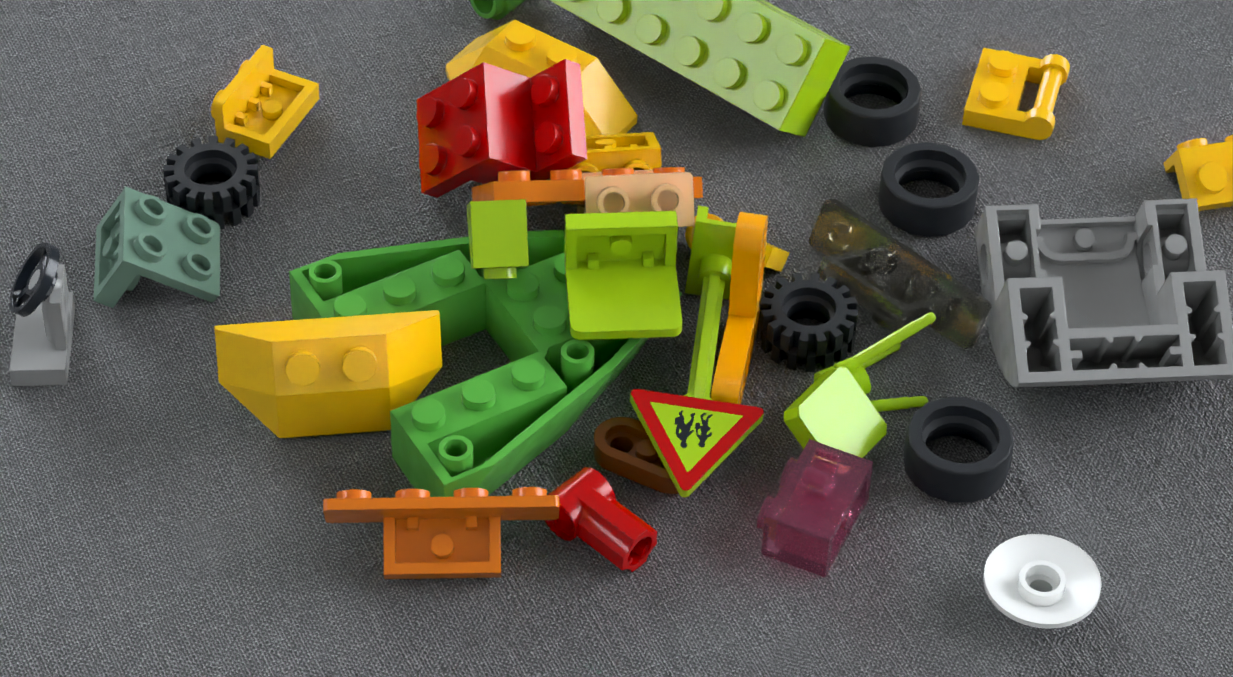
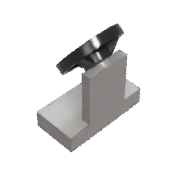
M48 242L40 243L28 255L17 274L11 290L9 307L11 312L16 314L9 368L12 386L68 384L76 307L74 293L68 292L65 264H59V249Z

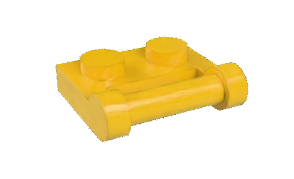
M983 48L964 108L962 125L1035 140L1047 139L1051 136L1055 125L1053 110L1060 85L1066 82L1070 71L1068 60L1058 54H1050L1043 59L1004 50L998 51ZM1026 82L1040 84L1034 107L1028 112L1018 111Z

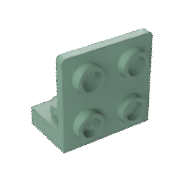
M125 186L96 227L93 301L113 308L126 290H134L140 277L143 276L209 302H214L220 295V225L204 215L187 211L164 202L153 195H147Z

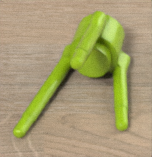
M929 312L853 357L815 373L814 382L824 372L837 367L848 368L864 393H870L871 383L865 369L898 351L902 341L936 320V315L933 312ZM926 396L871 400V403L878 412L922 407L928 403V398Z

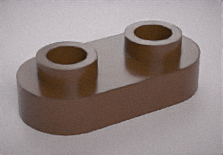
M613 417L603 421L594 432L593 454L596 462L602 468L666 494H678L641 421L629 417Z

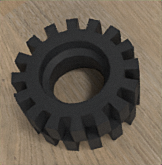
M209 136V143L202 144L200 138L191 140L190 149L181 144L176 147L177 155L170 153L166 158L167 165H164L163 173L167 203L204 215L208 219L217 222L220 225V229H225L224 221L230 220L233 226L242 223L241 214L249 218L254 213L253 206L258 207L260 202V184L257 158L254 153L249 154V147L242 143L235 147V139L227 137L223 144H219L218 136ZM207 181H223V183L216 185H201V183Z
M801 273L792 274L791 283L784 277L776 280L775 288L769 285L765 290V295L761 298L758 339L759 341L762 340L761 348L765 354L772 351L771 360L777 364L786 358L787 368L796 370L798 363L806 364L805 372H815L816 363H820L823 369H827L833 366L834 359L837 362L843 361L847 358V352H852L858 317L857 300L855 296L850 297V289L846 285L836 289L837 280L830 276L823 283L819 282L820 274L810 273V280H803ZM811 318L824 324L806 326L792 320Z

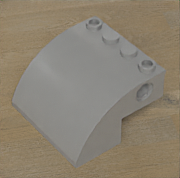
M1197 198L1144 200L1137 214L1129 217L1040 220L1038 204L985 206L978 224L974 227L982 298L993 351L1004 378L1011 386L1020 388L1233 379V324L1225 270L1206 271Z

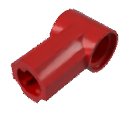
M584 467L548 494L559 496V519L544 520L550 530L561 539L571 541L578 536L622 571L628 569L633 572L646 562L651 550L657 545V531L616 501L612 486L600 472L593 468Z

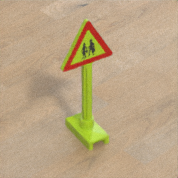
M699 205L685 293L701 295L687 394L681 396L641 389H633L630 393V403L679 495L684 498L689 497L762 422L764 410L760 407L715 401L710 398L723 299L729 300L733 244L737 223L707 219L709 207Z

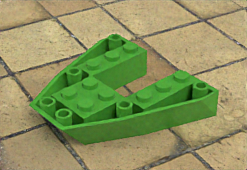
M565 230L527 231L529 266L516 267L517 278L484 279L483 269H471L469 236L337 253L289 271L292 318L294 320L439 310L441 346L486 329L510 359L511 363L390 411L392 458L415 489L430 491V497H453V492L461 488H482L488 490L490 495L563 436L627 367L649 339L578 340L571 336L564 264Z

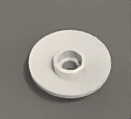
M1045 534L1021 535L1001 543L989 555L983 574L985 591L999 611L1021 624L1045 629L1070 626L1087 617L1096 607L1102 587L1100 572L1095 562L1084 550L1065 539Z

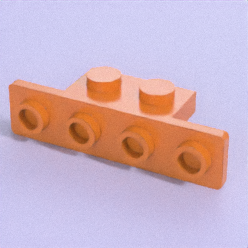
M540 487L516 488L512 490V496H489V492L486 489L461 488L453 492V497H430V491L401 489L395 492V498H371V492L350 489L337 492L336 498L323 499V513L327 523L383 522L384 579L501 578V521L559 519V496L547 495V490Z

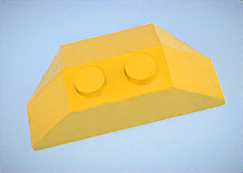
M515 19L474 39L446 64V75L449 81L482 62L531 78L554 64L567 59L579 63L581 66L586 136L625 134L637 124L638 115L597 57Z
M439 310L214 326L219 383L278 438L391 430L390 411L414 402L442 368Z

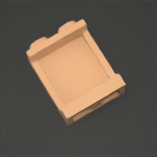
M634 170V174L603 176L602 172L582 173V179H585V204L577 205V214L676 211L678 227L695 226L693 175L689 172L653 173V170Z

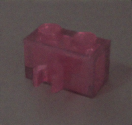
M809 439L799 458L791 457L786 463L781 475L780 490L777 496H767L762 504L757 519V528L763 530L761 554L826 577L869 499L873 462Z

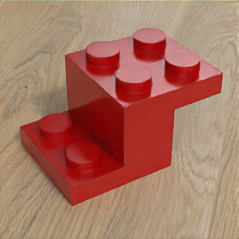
M564 59L530 78L482 62L416 99L422 194L438 198L469 181L481 184L498 181V172L530 171V181L547 180L550 178V171L567 170L587 159L581 66L579 63Z

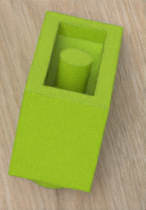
M526 199L470 201L467 205L471 269H483L484 279L517 278L516 267L529 266Z

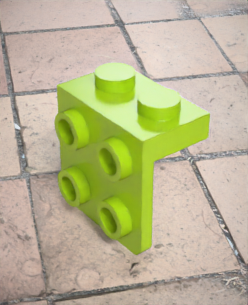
M676 211L565 214L564 264L570 334L573 338L578 340L675 337L682 332V313L676 271L678 235Z

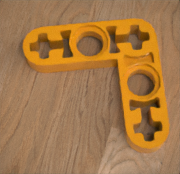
M740 212L738 216L733 244L728 318L711 391V399L715 401L734 404L742 403L759 324L768 215Z

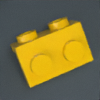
M261 45L250 60H245L241 64L238 74L227 87L219 90L213 99L211 116L215 119L218 142L224 143L226 137L235 139V147L243 143L249 147L250 153L271 159L320 99L319 83L274 69L273 48Z
M1233 135L1224 139L1225 142L1208 144L1206 138L1182 142L1177 145V150L1164 162L1166 173L1176 172L1182 199L1197 198L1198 211L1233 206Z

